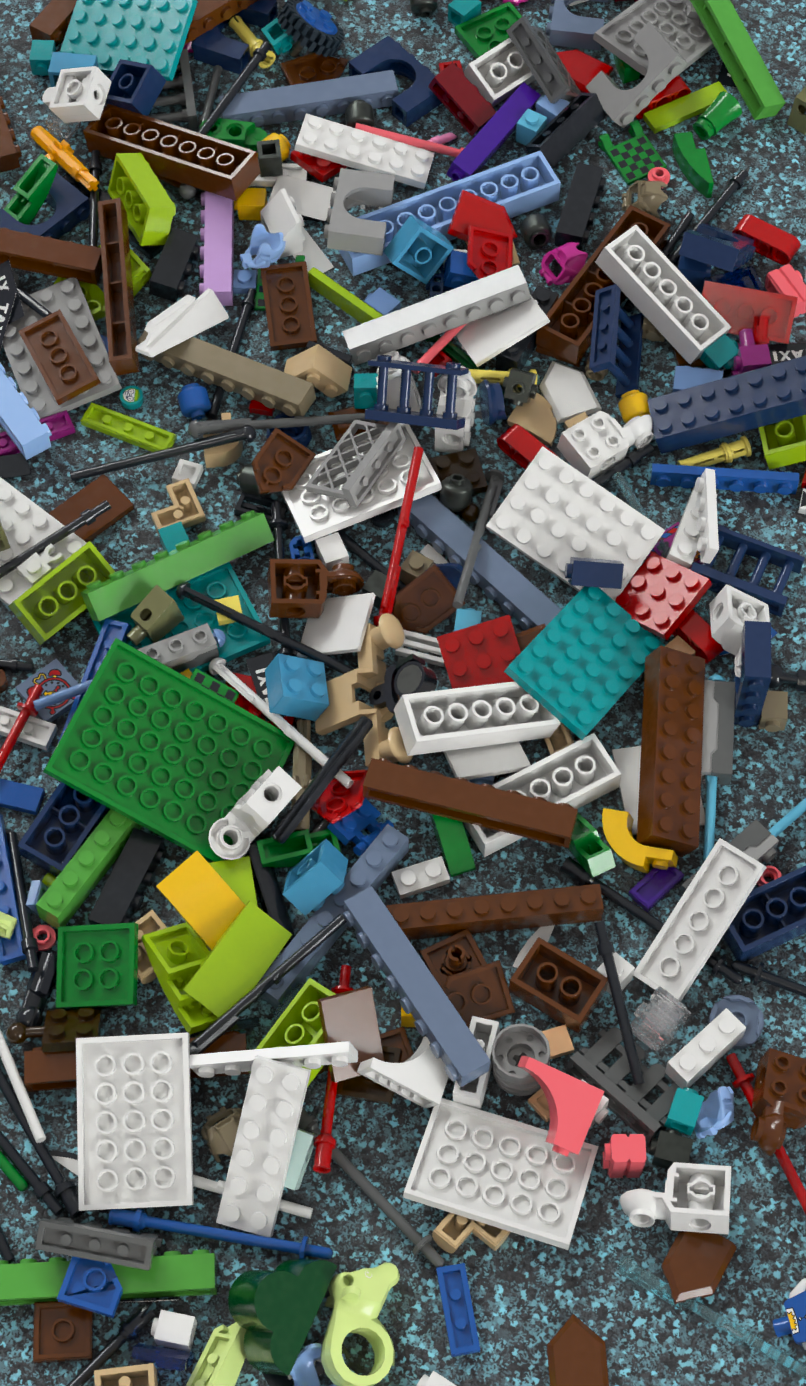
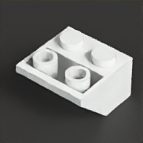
M284 188L260 211L261 224L264 225L267 232L283 233V241H286V244L279 259L302 252L303 241H305V235L302 230L304 226L301 213L296 212L295 201L292 196H288Z

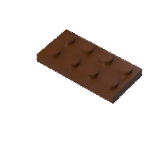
M306 261L260 268L271 351L306 347L309 340L317 343Z
M60 309L18 331L58 405L101 383Z

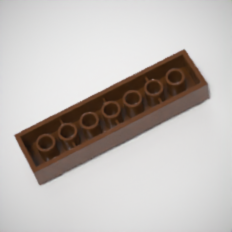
M108 104L103 109L100 120L92 121L83 130L89 152L99 150L100 156L115 160L116 153H142L154 174L235 201L261 173L256 151Z
M630 205L546 314L550 322L537 330L535 344L577 364L591 345L595 291L615 284L595 263L604 247L634 225H637L661 251L668 241L671 224ZM622 291L620 293V305L627 297Z
M659 646L645 657L637 842L649 847L674 850L677 856L684 857L699 847L705 659L665 646Z

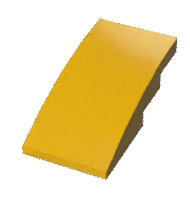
M198 851L193 853L156 886L211 951L246 906Z

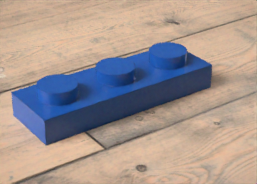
M465 1263L436 1268L451 1357L480 1352Z

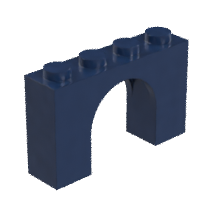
M258 0L232 17L237 21L235 16H240L244 23L264 28L278 16L277 0ZM230 19L223 21L192 41L191 48L193 49L194 60L212 66L219 65L222 69L239 75L250 61L249 44L228 38L221 33L229 25Z
M389 36L349 61V76L393 70L394 74L405 76L413 82L410 88L392 99V115L406 127L442 104L428 87L435 75L427 66H423L413 54H409L402 48L399 42L394 41Z
M56 172L50 191L45 199V202L55 209L53 216L41 224L26 225L20 223L4 209L0 208V228L59 239L89 216V198Z
M701 223L698 225L697 231H686L679 255L733 272L746 262L748 263L749 260H752L756 247L753 246L754 239Z
M745 621L742 630L741 677L739 678L735 675V663L732 669V682H735L734 724L742 727H751L753 725L758 726L771 681V622Z

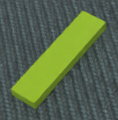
M718 81L644 113L643 120L654 134L705 112L720 92L727 91Z
M313 267L308 272L309 286L360 323L363 324L383 316L318 269Z
M92 402L80 420L83 426L151 452L171 448L177 440L174 433Z

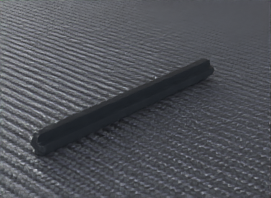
M365 716L359 718L272 833V837L276 842L280 844L286 842L373 727V723L369 718Z

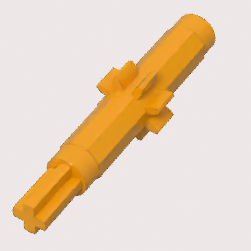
M36 126L32 129L30 133L31 138L47 153L45 155L47 158L60 165L72 178L84 185L89 191L92 189L96 191L98 189L99 181L73 155L74 150L67 141L63 139L60 143L42 126Z

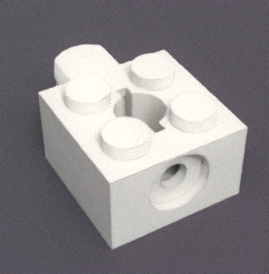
M97 66L61 69L56 87L47 88L42 100L64 123L100 120L112 81Z

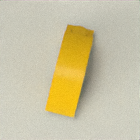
M603 808L602 824L605 837L611 848L625 864L647 874L649 873L650 864L662 870H667L668 867H677L678 856L674 850L649 847L634 840L632 834L634 819L629 812Z

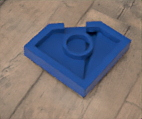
M72 1256L57 1300L114 1318L123 1288L111 1263Z

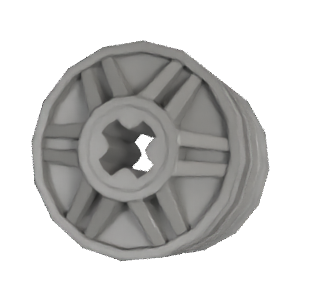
M521 1023L504 1028L495 1037L491 1049L494 1079L499 1087L509 1094L516 1096L532 1095L541 1089L540 1085L528 1072L516 1065H518L521 1056H528L550 1066L549 1041L543 1032L531 1025Z

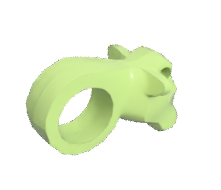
M386 1262L374 1268H363L353 1272L339 1273L332 1278L329 1284L330 1296L327 1297L325 1306L333 1308L324 1336L320 1356L326 1375L336 1386H373L389 1373L391 1366L395 1365L393 1341L377 1318L385 1303L388 1292L399 1281V1271L396 1265ZM349 1333H356L365 1337L372 1345L374 1365L367 1376L352 1372L344 1363L342 1344Z

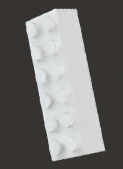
M634 225L604 247L595 261L690 365L701 357L705 349L722 335L727 334L731 329V326L637 225Z
M515 681L404 694L393 709L407 756L550 738L560 725V721Z
M595 733L583 740L565 747L492 786L503 791L514 790L528 797H542L548 802L556 804L567 803L573 808L578 809L619 788L621 772ZM462 822L484 857L523 838L522 836Z

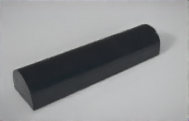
M257 843L252 844L246 856L250 857L253 881L262 909L292 934L283 947L284 949L296 935L274 867H262Z

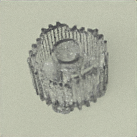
M658 987L651 995L649 1004L643 1002L634 1012L636 1018L630 1023L633 1035L655 1051H658L660 1048L664 1050L675 1038L674 1034L681 1026V1023L684 1025L691 1014L683 1003L662 987Z

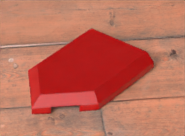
M578 49L556 52L581 93H590L586 86L600 71L609 76L614 70V67Z
M465 190L461 191L447 234L468 242V227L471 225L511 234L513 239L518 237L504 206Z
M469 225L467 266L479 279L512 267L513 235Z
M368 770L343 771L354 781L353 785L348 789L334 777L311 807L312 810L331 824H335L359 809L364 801L363 783Z

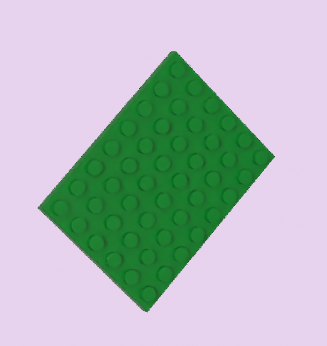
M115 638L43 772L191 853L198 851L207 862L211 863L228 860L216 855L210 847L208 837L213 823L224 818L235 807L234 805L249 791L250 787L268 769L273 772L278 766L283 768L295 742L279 728ZM223 835L225 843L233 845L231 837Z

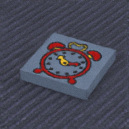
M56 658L15 688L26 702L35 684L44 688L39 697L40 699L79 683ZM75 697L37 710L39 718L50 723L71 709Z

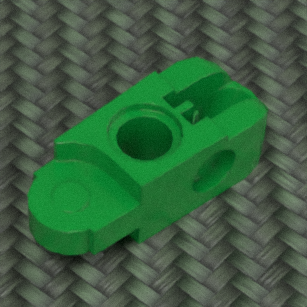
M219 118L207 136L257 151V141L266 138L267 133L262 128L255 127L254 122Z

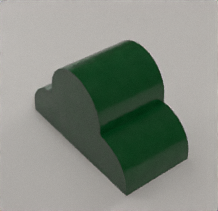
M292 1259L281 1263L274 1271L250 1270L244 1272L234 1281L228 1296V1306L236 1323L247 1329L244 1336V1352L247 1360L255 1369L262 1373L290 1375L337 1265L326 1260Z

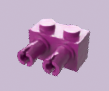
M741 330L739 332L740 344H738V355L734 356L735 370L731 371V376L772 365L768 344L755 345L753 330Z

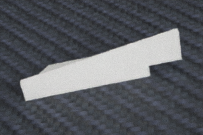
M208 288L197 299L187 294L147 323L144 329L148 332L146 340L137 345L135 351L148 357H154L225 321L229 316L212 289Z

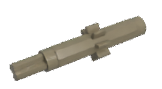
M299 719L297 721V731L308 741L311 739V721ZM294 743L292 778L302 788L291 799V808L312 781V757L297 743ZM310 810L293 832L309 830Z

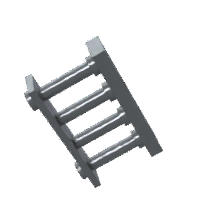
M183 49L176 69L177 73L182 72V75L173 79V81H166L162 89L179 87V89H184V92H180V95L158 97L153 107L182 104L187 109H182V112L149 115L148 117L164 122H189V129L198 131L188 50Z

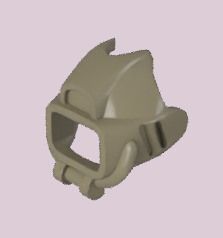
M637 180L628 188L626 193L622 194V211H626L632 205L660 219L657 210L668 199V196L661 190V187L666 188L668 185L662 181ZM638 192V199L632 204L631 196L633 193Z
M223 1106L217 1113L206 1117L207 1122L202 1127L201 1135L207 1141L209 1150L217 1163L221 1162L218 1154L232 1156L242 1113L241 1108L226 1109ZM224 1117H227V1118H225L224 1120L220 1121L219 1123L215 1124V1123H216L217 1121H219L220 1119H222V1118H224Z

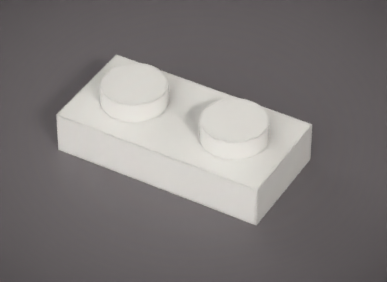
M442 856L391 872L400 899L450 883V877Z

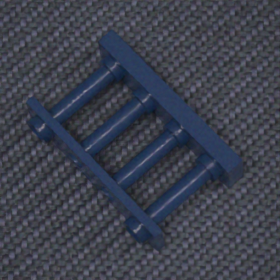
M617 284L595 291L589 368L594 373L607 369L617 379L615 396L620 398L628 391L639 390L644 315L639 313L629 317L620 307L621 289ZM618 320L621 321V327L618 325ZM616 358L618 359V366L615 364Z
M377 355L376 359L368 360V365L378 366L379 372L377 403L374 404V407L365 409V419L452 430L465 427V417H458L457 412H455L457 377L468 374L469 368H462L461 363L447 362L446 366L392 360L390 355ZM389 368L402 369L400 403L397 409H391L386 404ZM411 370L425 372L423 404L420 412L411 411V407H409ZM434 373L448 374L446 408L443 415L434 414L432 409Z
M718 525L719 550L722 545L736 550L726 573L712 569L719 550L710 564L694 562L691 570L710 579L712 585L708 590L719 593L728 584L768 604L769 613L782 617L788 597L782 595L791 572L800 574L805 557L800 556L796 552L786 551L729 530L723 525ZM745 554L759 559L749 582L735 577ZM768 563L782 567L773 590L759 586Z

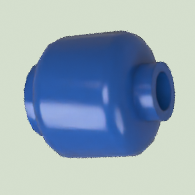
M198 383L187 384L181 388L177 399L182 415L192 418V420L205 418V414L211 409V402L206 388Z

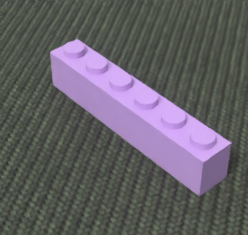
M208 191L201 192V205L205 206V210H201V224H205V227L200 228L201 242H204V246H200V259L204 260V264L200 265V279H204V283H199V293L201 295L208 288L212 289L222 306H233L234 200Z

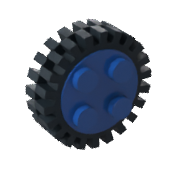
M287 0L277 16L281 28L286 30L285 33L287 35H292V39L296 42L290 51V55L294 58H297L304 46H307L311 52L314 50L318 55L322 54L324 57H327V55L331 57L345 39L343 29L338 27V22L332 21L334 18L326 10H319L317 5L314 4L313 6L307 0Z

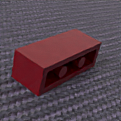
M453 62L437 74L428 86L472 137L496 113L493 105L485 100L479 93L478 88L471 84L465 77L464 72Z

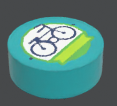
M127 386L120 392V402L124 408L135 410L142 406L144 396L139 387Z

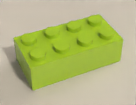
M116 153L107 192L112 199H121L127 212L128 226L140 246L165 245L171 231L173 216L176 213L175 204L168 196L142 153Z
M806 415L759 427L763 451L769 470L806 461Z
M89 541L14 600L8 607L39 645H41L87 608L80 592L87 590L86 586L92 582L100 580L102 583L109 580V575L115 571L91 541Z
M309 978L256 1049L325 1043L317 1000L336 994ZM321 1065L318 1069H309L311 1073L308 1086L324 1065Z

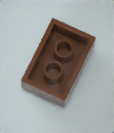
M538 937L511 977L509 992L561 1024H566V1027L579 1034L606 992L608 979Z

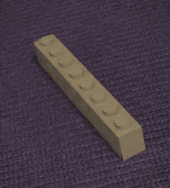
M143 332L137 341L138 345L146 340L148 332ZM191 337L154 357L141 354L149 361L154 360L162 363L167 368H175L187 376H195L207 384H215L227 392L238 393L248 400L258 401L268 408L278 409L291 417H304L316 399L313 383L195 337Z

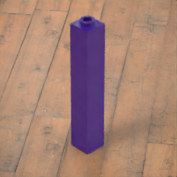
M523 82L453 160L446 175L455 182L477 174L516 130L517 122L525 111L535 108L536 102L541 95Z

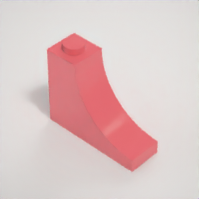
M521 1056L517 1066L528 1072L538 1082L548 1102L550 1124L545 1142L554 1145L552 1151L568 1157L569 1152L579 1155L604 1091L531 1057Z

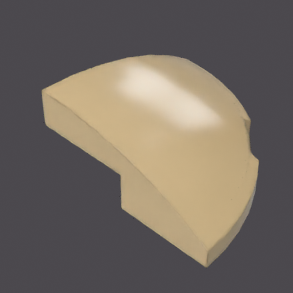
M536 393L535 399L531 398L528 403L523 402V406L517 405L507 419L509 426L518 424L541 443L552 446L556 437L557 421L553 416L552 406L542 395Z

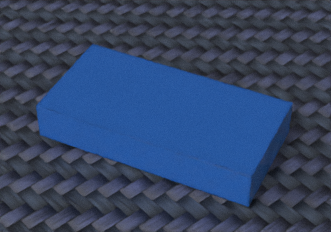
M0 778V807L33 815L38 814L45 794L43 788Z

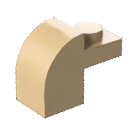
M221 413V419H232L231 413ZM206 434V435H203V438H204V437L213 436V435H217V434ZM243 440L204 449L206 468L224 467L238 460L243 451Z

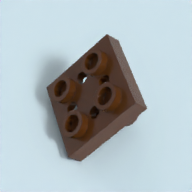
M469 929L420 951L423 962L441 988L448 976L487 964Z

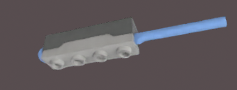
M208 623L137 650L181 673L188 668H195L219 657L218 647L220 648L225 644L226 636L220 629H212V633ZM93 679L33 701L36 711L86 693Z

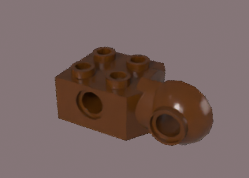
M270 559L267 573L269 618H319L324 611L327 593L338 596L351 595L362 589L364 580L354 570V566L348 563L336 564L332 567V571H328L319 559Z
M769 1048L758 1061L751 1110L757 1117L752 1124L750 1132L751 1141L756 1142L761 1152L768 1157H771L776 1149L781 1148L786 1135V1127L799 1129L806 1126V1059Z

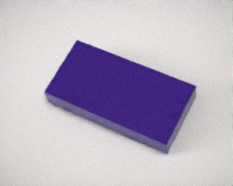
M654 867L629 891L628 895L645 911L649 912L684 879V874L674 867H668L667 870Z

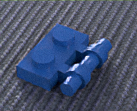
M364 797L363 804L359 809L335 824L329 823L327 828L345 846L353 841L356 844L353 851L356 855L360 856L387 824L393 828L394 825L390 820L378 823L376 820L380 817L381 813ZM367 828L371 834L364 835L362 832Z

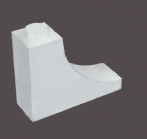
M426 1036L423 1037L416 1052L405 1062L389 1063L373 1057L360 1062L357 1073L425 1109L440 1104L448 1080V1075L444 1068L446 1065L441 1058L437 1059L429 1046L430 1041Z

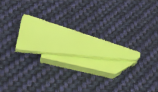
M236 1322L228 1327L222 1324L215 1328L186 1386H235L246 1358L244 1336L247 1329L241 1327Z

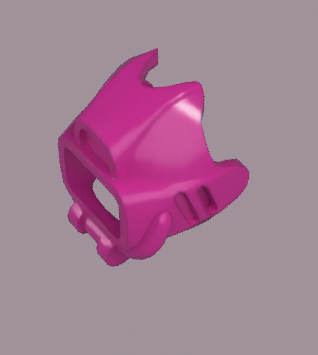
M569 242L544 255L541 262L542 269L539 271V274L546 279L548 286L571 283L583 268L588 253L576 248L580 243ZM553 259H556L562 267L558 277L552 273L548 266Z

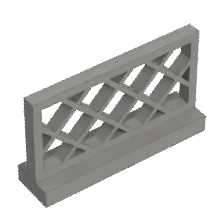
M354 420L306 484L307 492L346 499L349 506L358 507L406 441L400 423L390 422L388 425ZM358 429L366 430L363 433L353 436ZM381 433V435L379 436V438L374 439V440L372 439V436H375V435ZM368 438L370 439V441L367 443H364L360 446L356 445V443L360 441H363ZM351 445L354 446V448H352V449H350V450H347V451H345V452H342V450H343L344 448H346V447H348V446H351ZM369 450L366 455L360 456L359 453ZM357 455V459L344 463L345 459ZM341 461L342 465L329 470L331 465ZM357 466L354 472L348 474L347 470ZM345 472L344 476L332 480V476ZM329 479V482L317 485L320 481ZM344 484L341 488L342 490L335 489V487Z

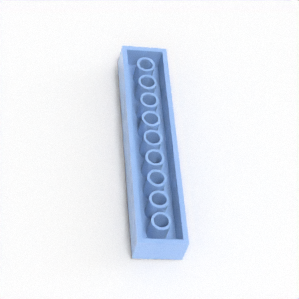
M540 150L356 218L387 222L383 251L411 214L445 235L448 241L456 239V237L447 234L462 190L504 206L509 218H513L559 201L561 182ZM339 250L352 276L391 263L384 252L381 256Z

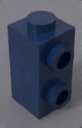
M570 557V563H566L565 578H568V582L574 586L621 589L624 564L617 560Z

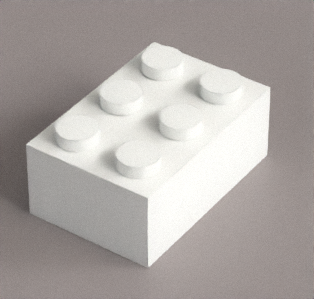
M510 38L469 63L464 71L465 77L478 88L479 93L493 107L511 96L523 82L528 85L536 80Z

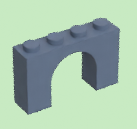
M551 0V4H554V6H550L548 19L552 21L547 22L546 36H550L549 42L551 45L601 51V45L593 40V36L597 30L604 26L605 19L582 17L571 13L566 7L578 0ZM589 0L608 3V0Z

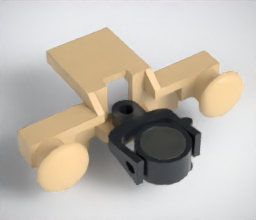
M389 613L380 616L379 626L377 627L368 623L361 650L357 652L358 668L326 682L329 706L315 721L316 733L323 736L357 722L361 716L369 718L373 723V727L364 738L365 766L369 767L371 758L378 760L385 758L393 763L399 761L403 764H407L412 760L413 755L407 756L399 727H393L389 730L385 727V722L395 715L393 709L402 695L435 691L437 687L436 674L432 669L424 666L426 665L425 660L414 654L406 658L400 656L397 663L386 670V663L381 661L384 659V650L389 647L394 649L400 648L404 643L405 637L399 620ZM360 687L370 692L369 701L374 708L359 700L356 701L355 689Z

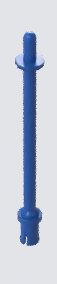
M137 1208L136 1211L111 1209L109 1213V1225L133 1228L135 1232H140L144 1228L158 1229L299 1254V1259L305 1260L306 1256L330 1259L333 1256V1250L328 1247L308 1244L307 1236L303 1237L301 1243L151 1217L144 1212V1209Z

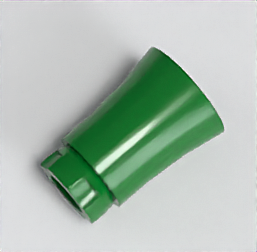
M720 92L713 103L693 124L694 132L705 141L715 136L722 128L741 116L742 108L739 102L730 93Z

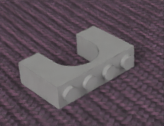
M650 21L633 37L648 57V71L644 79L632 89L621 90L611 77L600 71L586 86L590 93L597 94L605 112L622 128L630 124L634 117L643 108L647 107L650 101L659 92L664 90L666 85L688 64L665 35Z
M340 169L339 177L334 178L333 191H336V193H331L330 206L333 209L328 208L327 222H330V224H325L324 238L328 239L327 248L383 255L387 222L356 218L349 214L347 210L357 205L379 207L392 205L395 175Z

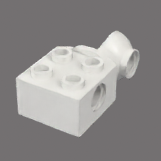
M398 351L383 354L392 356V360L410 362L406 357L399 355ZM388 369L386 404L391 409H397L400 403L402 369ZM411 373L409 407H411V411L420 412L422 401Z
M470 370L468 374L457 377L455 412H457L458 417H465V427L458 430L435 428V451L455 453L464 451V447L470 444L471 426L473 427L475 419L474 408L476 399L473 396L477 392V386ZM448 374L442 375L437 383L440 390V398L436 414L443 415L446 408Z
M598 411L563 431L557 448L572 467L592 480L624 460L630 446L635 445L636 448L640 449L654 438L652 433V417L649 414L641 417L636 416L629 420L622 428L616 419L609 414Z
M726 584L709 604L711 637L721 644L725 651L735 655L734 672L740 678L744 622H770L769 606Z
M280 766L273 772L268 769L250 787L249 791L234 805L235 807L224 818L213 823L208 837L211 849L219 857L228 860L238 859L245 855L250 847V843L275 819L302 787ZM223 835L231 837L233 845L225 843Z
M674 1162L667 1171L665 1193L643 1188L626 1191L619 1200L621 1207L629 1217L630 1223L637 1227H650L654 1224L655 1219L665 1220L670 1230L729 1235L731 1166Z

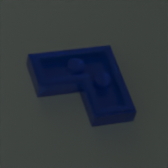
M138 1343L133 1346L131 1357L133 1359L156 1362L155 1366L159 1368L183 1372L194 1363L195 1353Z

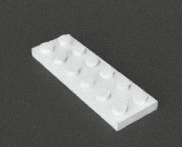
M307 113L294 149L298 152L361 171L395 175V181L423 190L435 152Z
M719 838L636 967L633 976L679 1005L767 867Z
M258 1055L254 1057L216 1223L265 1237L273 1236L311 1070Z

